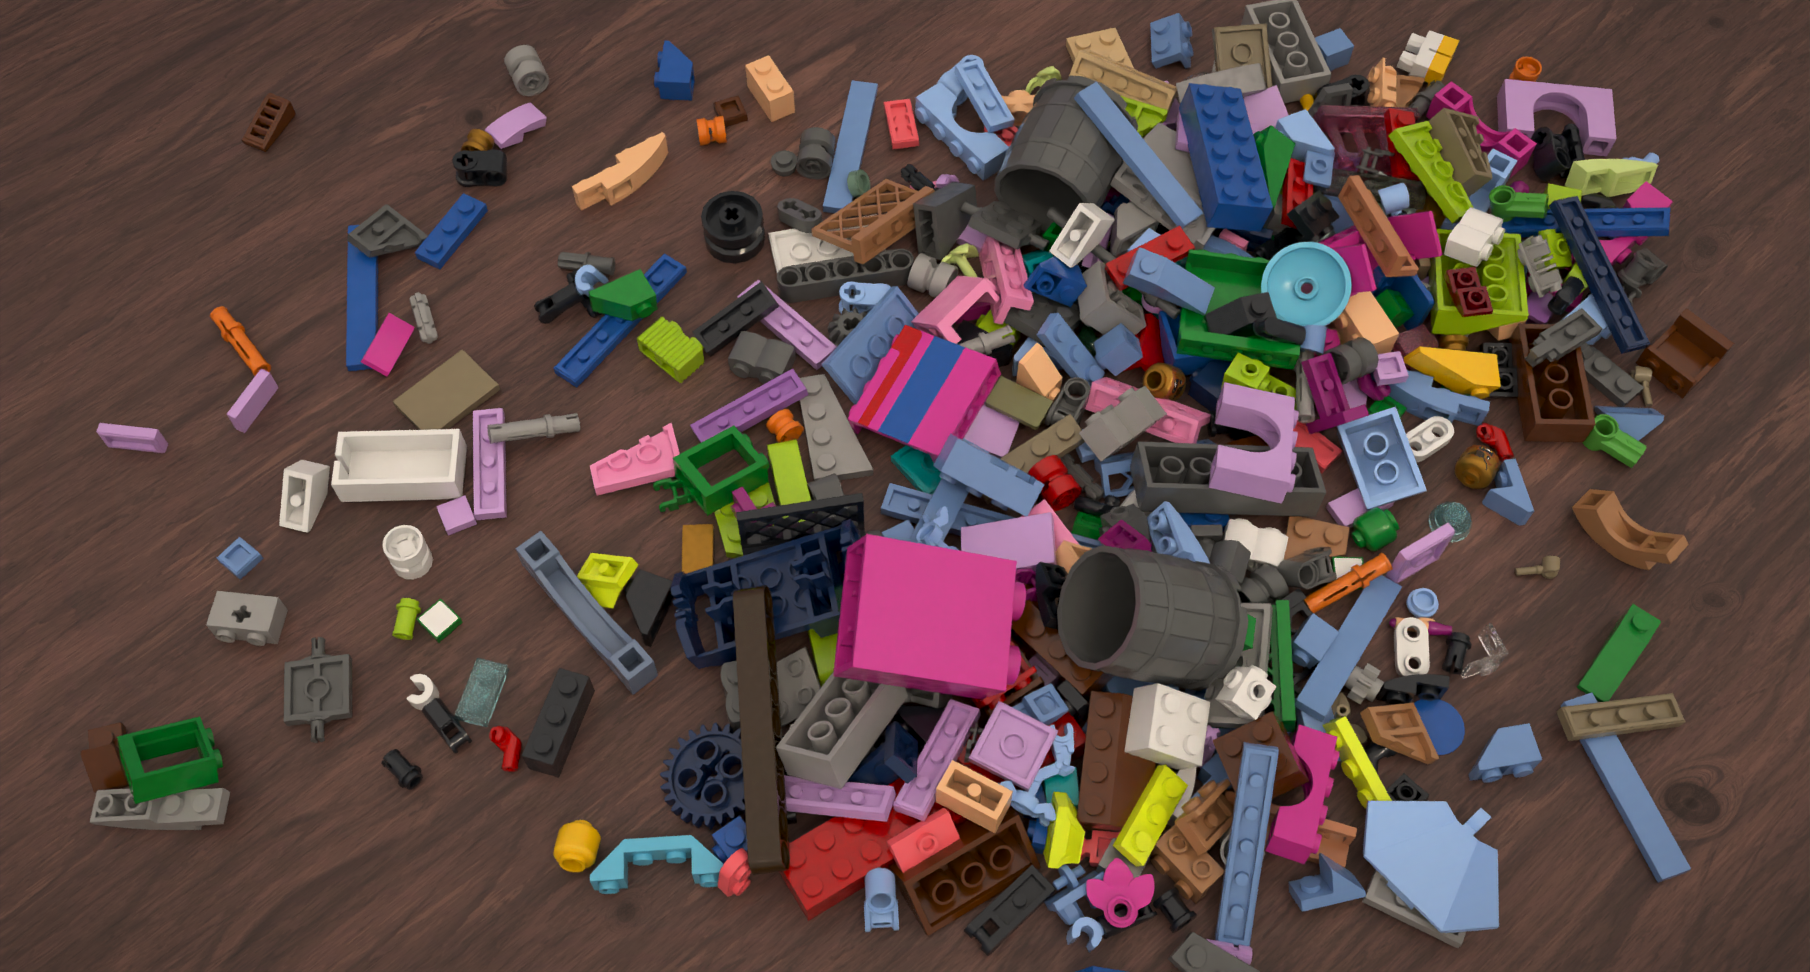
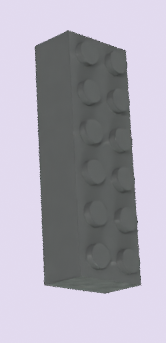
M1137 442L1130 470L1138 508L1143 512H1153L1164 501L1170 502L1178 513L1316 517L1326 495L1313 448L1294 447L1292 449V452L1297 454L1294 469L1291 471V474L1296 476L1292 492L1286 493L1281 504L1209 488L1210 468L1218 445L1249 452H1266L1271 450L1269 446Z

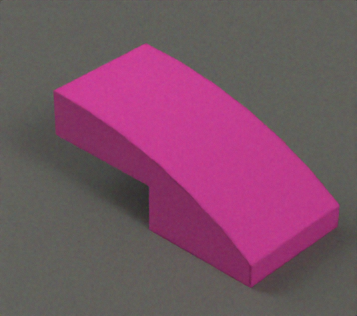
M388 313L361 363L387 377L415 327Z

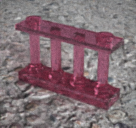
M1321 105L1313 119L1322 132H1328L1330 141L1335 148L1332 174L1367 175V170L1361 173L1359 172L1360 169L1356 168V165H1361L1364 152L1361 149H1367L1368 146L1364 133H1375L1381 149L1389 151L1384 120L1385 112L1389 108L1414 112L1416 123L1420 117L1418 109L1408 107ZM1340 132L1352 133L1359 153L1346 152ZM1373 154L1369 156L1367 168H1371L1374 159ZM1385 154L1382 157L1379 156L1374 170H1377L1378 173L1380 171L1382 173L1391 171L1390 156Z

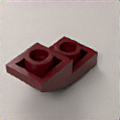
M1476 267L1446 271L1444 278L1449 293L1462 317L1493 313L1487 287L1481 286Z

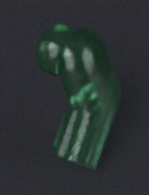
M1083 323L1077 337L1090 354L1095 357L1094 342L1098 339L1094 334L1096 329L1088 327Z

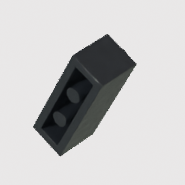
M562 668L558 669L522 754L529 769L559 778L595 692L589 676Z

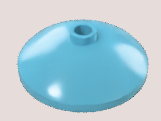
M1299 242L1280 250L1267 264L1261 281V293L1269 292L1277 319L1300 326H1326L1333 322L1346 308L1352 288L1350 271L1343 258L1332 248L1317 242ZM1304 284L1312 285L1313 289L1310 293L1305 294L1301 291Z

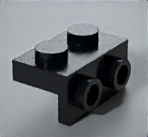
M1320 190L1286 214L1303 235V238L1297 243L1317 242L1334 229L1332 223L1340 217L1332 207L1331 201Z

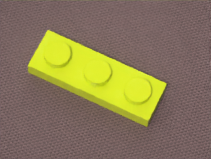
M1347 717L1336 718L1323 724L1322 726L1327 734L1337 737L1335 750L1340 752L1339 757L1342 761V770L1353 781L1358 790V800L1362 806L1366 808L1368 801H1392Z
M1166 764L1157 766L1113 844L1136 867L1145 865L1188 786Z

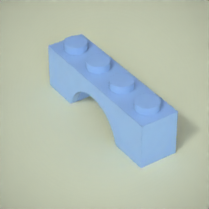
M939 82L916 97L915 116L920 123L925 124L932 130L938 140H942L949 147L954 156L964 161L973 174H977L984 181L1000 170L1009 146L994 132L975 133L960 127L954 120L957 115V97Z
M1493 148L1488 154L1493 178L1469 197L1475 209L1486 213L1490 209L1489 194L1491 190L1506 184L1518 161ZM1446 218L1441 229L1453 230L1460 222L1452 224Z

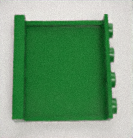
M1189 249L1184 269L1215 287L1206 314L1240 297L1260 294L1262 276L1270 260L1262 257H1243L1233 253L1221 254L1203 249ZM1184 307L1180 309L1177 354L1233 361L1237 353H1241L1251 359L1261 361L1266 366L1294 369L1300 355V345L1278 342L1257 335L1240 337L1208 332L1204 319L1205 315Z

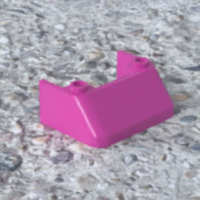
M1432 211L1387 217L1413 260L1443 255ZM1355 225L1318 242L1336 251L1347 264L1352 282L1350 297L1358 292L1376 290L1373 270L1379 264Z

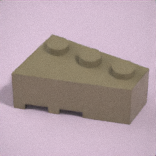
M1443 108L1429 120L1432 127L1429 133L1432 139L1439 140L1443 148L1440 151L1443 160L1451 163L1454 169L1452 175L1454 181L1462 184L1469 198L1493 178L1487 153H1482L1480 144L1484 141L1483 135L1477 134L1476 126L1480 123L1479 117Z

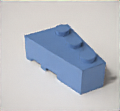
M951 433L933 465L941 471L939 477L954 485L958 480L967 485L965 490L981 498L984 494L992 498L991 503L1005 511L1009 507L1024 516L1029 515L1045 485L1028 473Z

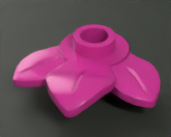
M1115 858L1108 865L1103 880L1088 879L1086 884L1087 897L1091 904L1103 910L1106 920L1117 928H1125L1134 923L1138 910L1151 902L1155 888L1152 874L1133 878V874L1128 866L1119 858ZM1117 904L1126 906L1127 914L1124 917H1118L1115 914L1114 908Z

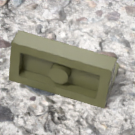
M1000 376L985 402L987 407L1034 430H1037L1041 423H1045L1048 411L1053 404L1052 400L1003 376Z

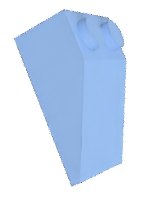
M1396 406L1337 426L1340 444L1367 510L1427 491Z

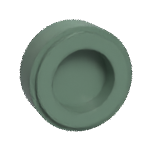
M855 170L848 174V189L854 198H858L870 190V180L864 170Z

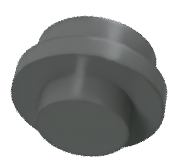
M778 151L771 158V167L779 176H790L796 170L797 156L790 151Z

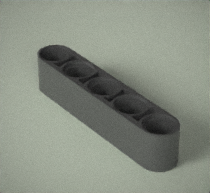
M893 249L880 252L863 265L855 262L854 256L786 266L777 273L778 295L784 302L795 303L839 296L840 287L844 283L851 281L871 284L883 283L891 287L903 286L907 284L908 276L914 263V257L906 249Z

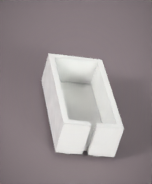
M460 429L338 432L335 452L338 461H334L331 486L341 502L457 499L463 495L467 445Z

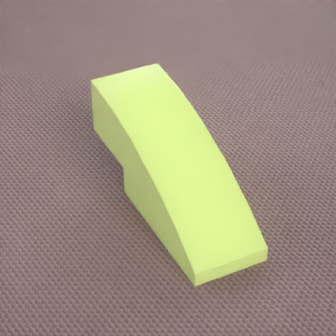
M1627 159L1573 161L1565 186L1582 190L1581 196L1601 192L1606 197L1632 193L1646 181L1651 184L1658 165L1652 162Z

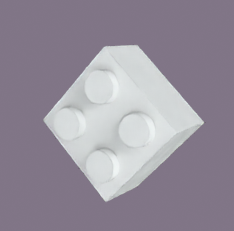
M1159 683L1134 688L1124 752L1161 765L1166 764L1168 767L1176 770L1202 766L1210 702Z

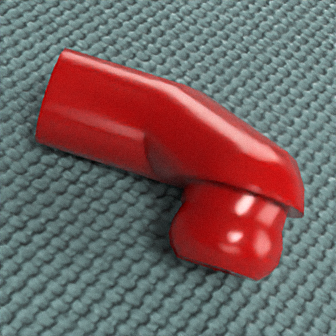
M1482 423L1477 427V438L1481 442L1495 448L1499 461L1514 457L1506 433L1502 429L1488 423Z
M493 727L489 733V738L504 752L501 769L508 772L518 771L522 749L521 740L508 727Z

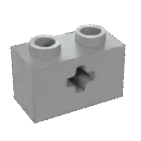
M217 591L206 626L215 635L216 639L223 642L233 643L235 640H243L256 646H264L266 643L278 644L288 610L279 597Z

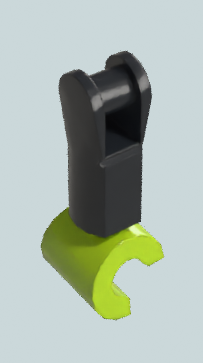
M1577 262L1573 264L1569 274L1561 283L1562 289L1555 293V296L1547 305L1549 310L1556 315L1563 314L1568 305L1588 287Z

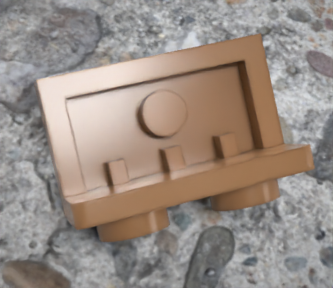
M1228 778L1219 783L1211 780L1197 791L1200 796H1195L1181 807L1184 812L1174 821L1198 855L1208 851L1231 826L1234 809L1222 794L1231 785Z
M1176 824L1158 839L1149 855L1153 866L1161 874L1167 873L1175 882L1174 886L1179 890V894L1187 900L1191 899L1195 904L1206 895L1210 886L1224 874V869L1207 852L1200 855L1197 854Z

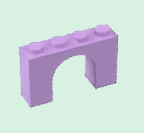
M1504 79L1497 95L1498 132H1508L1516 128L1531 139L1534 133L1533 113L1540 110H1555L1567 115L1579 128L1584 154L1608 155L1616 141L1612 89Z
M1224 382L1216 405L1215 424L1252 432L1261 437L1271 450L1266 452H1249L1218 445L1210 468L1209 488L1282 504L1286 493L1292 492L1296 477L1295 474H1291L1297 456L1295 452H1292V449L1296 445L1298 432L1293 431V428L1297 424L1299 411L1294 410V397Z

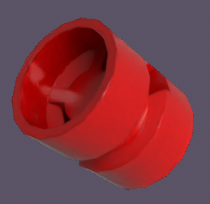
M1058 455L1045 457L1028 471L1029 475L1045 484L1041 490L1040 498L1042 501L1045 499L1054 512L1069 506L1082 491L1071 474H1067L1068 469Z

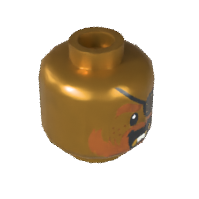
M1156 363L1146 370L1142 384L1147 387L1154 398L1176 401L1185 391L1186 378L1178 367L1167 363Z
M1473 445L1466 448L1455 465L1454 471L1458 480L1466 487L1482 489L1493 481L1499 471L1500 461L1495 452L1490 448L1482 445Z

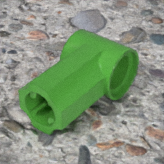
M1506 185L1495 187L1489 194L1491 215L1504 219L1503 222H1508L1514 217L1546 218L1548 194L1515 192L1512 187Z
M1607 414L1597 415L1594 418L1596 425L1585 441L1582 442L1583 445L1592 451L1603 450L1632 468L1643 455L1646 445L1620 430L1617 421L1612 416Z

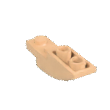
M661 132L631 148L624 149L621 153L615 155L616 165L608 167L602 172L573 185L575 201L580 210L582 211L604 199L612 206L641 187L657 171L668 154L666 135Z

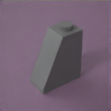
M951 182L913 203L918 254L923 253L938 260H942L969 224L971 218L970 215L961 212L962 205L968 201L977 206L975 185Z

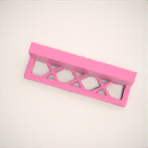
M987 235L980 250L979 259L984 278L989 279L995 285V292L1000 298L996 304L990 303L994 323L1003 324L1010 307L1030 311L1034 300L1032 292L1025 289L1023 285L1028 277L1020 248L1015 249Z
M1109 377L1093 381L1085 409L1096 413L1098 411L1101 412L1111 404L1113 407H1116L1120 403L1118 399L1120 395L1131 387L1135 391L1139 388ZM1155 398L1167 414L1145 432L1174 443L1196 444L1200 429L1210 422L1211 414L1169 399Z

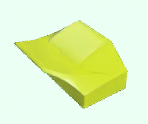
M590 553L577 577L601 607L613 609L621 591L639 564L632 557Z
M1053 792L1051 804L1055 810L1056 819L1050 821V825L1047 827L1046 844L1043 854L1047 867L1058 869L1064 864L1080 863L1085 831L1077 820V809L1067 793Z

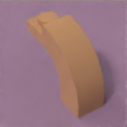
M1589 489L1572 507L1583 529L1598 545L1620 561L1640 569L1650 570L1657 562L1671 564L1689 545L1684 535L1654 532L1638 525L1625 513L1614 491Z

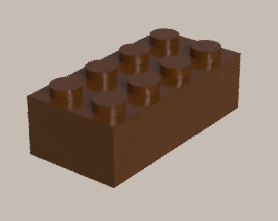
M1518 323L1508 343H1512L1513 368H1517V400L1524 441L1584 442L1596 424L1581 346L1558 360L1550 362L1546 358L1543 362L1532 367L1525 360V357L1530 353V349L1535 347L1532 343L1541 332L1555 324Z

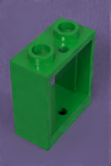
M734 425L673 457L675 477L707 516L733 502V491L743 487L748 494L769 482L768 469L770 466L767 458L763 453H758L753 448L750 438L745 433L741 434ZM735 449L749 466L711 487L697 469Z
M200 716L117 736L120 761L135 804L219 782L217 769L223 767L222 757L218 748L212 749L215 746L211 728H204ZM197 748L200 759L144 773L141 761Z

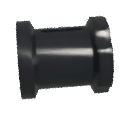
M1177 887L1168 890L1153 902V906L1156 909H1160L1171 924L1169 929L1172 933L1185 927L1197 916L1195 911H1190L1178 895L1179 890Z

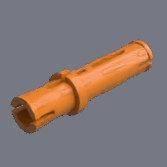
M220 306L215 308L210 313L211 320L221 330L222 338L234 347L253 375L256 376L261 369L270 372V364L266 362L256 346L247 337L244 326L240 322L235 321L226 307Z
M1380 553L1360 566L1357 564L1352 566L1350 572L1309 594L1303 601L1310 611L1315 614L1354 590L1370 586V581L1393 569L1386 555Z

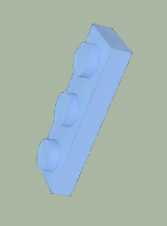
M977 59L956 65L954 73L988 133L1012 127L1015 119L981 60Z

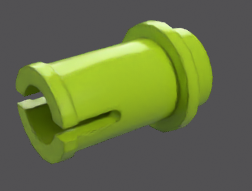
M402 598L400 603L396 604L398 614L392 633L393 637L403 640H411L413 638L417 614L421 613L419 601L411 598Z

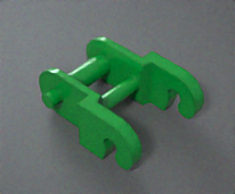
M670 477L658 480L653 484L655 491L660 490V486H663L664 490L671 489L674 495L673 500L659 505L660 512H665L667 507L670 511L678 510V505L694 501L693 497L678 479L672 481ZM683 487L685 495L678 496L677 489Z

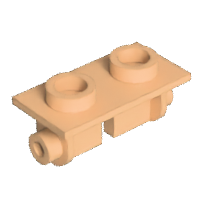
M1384 57L1376 67L1371 68L1368 74L1370 92L1367 101L1370 103V115H1373L1377 109L1383 110L1385 113L1389 108L1395 109L1397 106L1396 92L1394 91L1396 89L1397 72L1392 66H1385Z

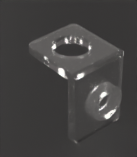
M1492 623L1487 624L1478 635L1489 656L1469 663L1461 674L1463 679L1478 673L1480 676L1493 673L1509 654ZM1489 636L1494 641L1495 650L1492 648L1489 642Z

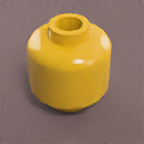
M575 820L574 822L566 823L559 829L553 856L564 870L581 872L595 863L601 836L598 830L588 821Z

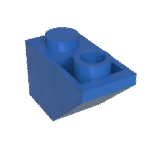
M664 41L663 51L658 52V67L660 70L655 72L654 86L659 88L661 99L692 101L695 84L693 62L670 41Z
M1056 256L1041 262L1023 284L1025 289L1069 307L1073 305L1087 287L1079 265L1076 264L1073 268H1070Z

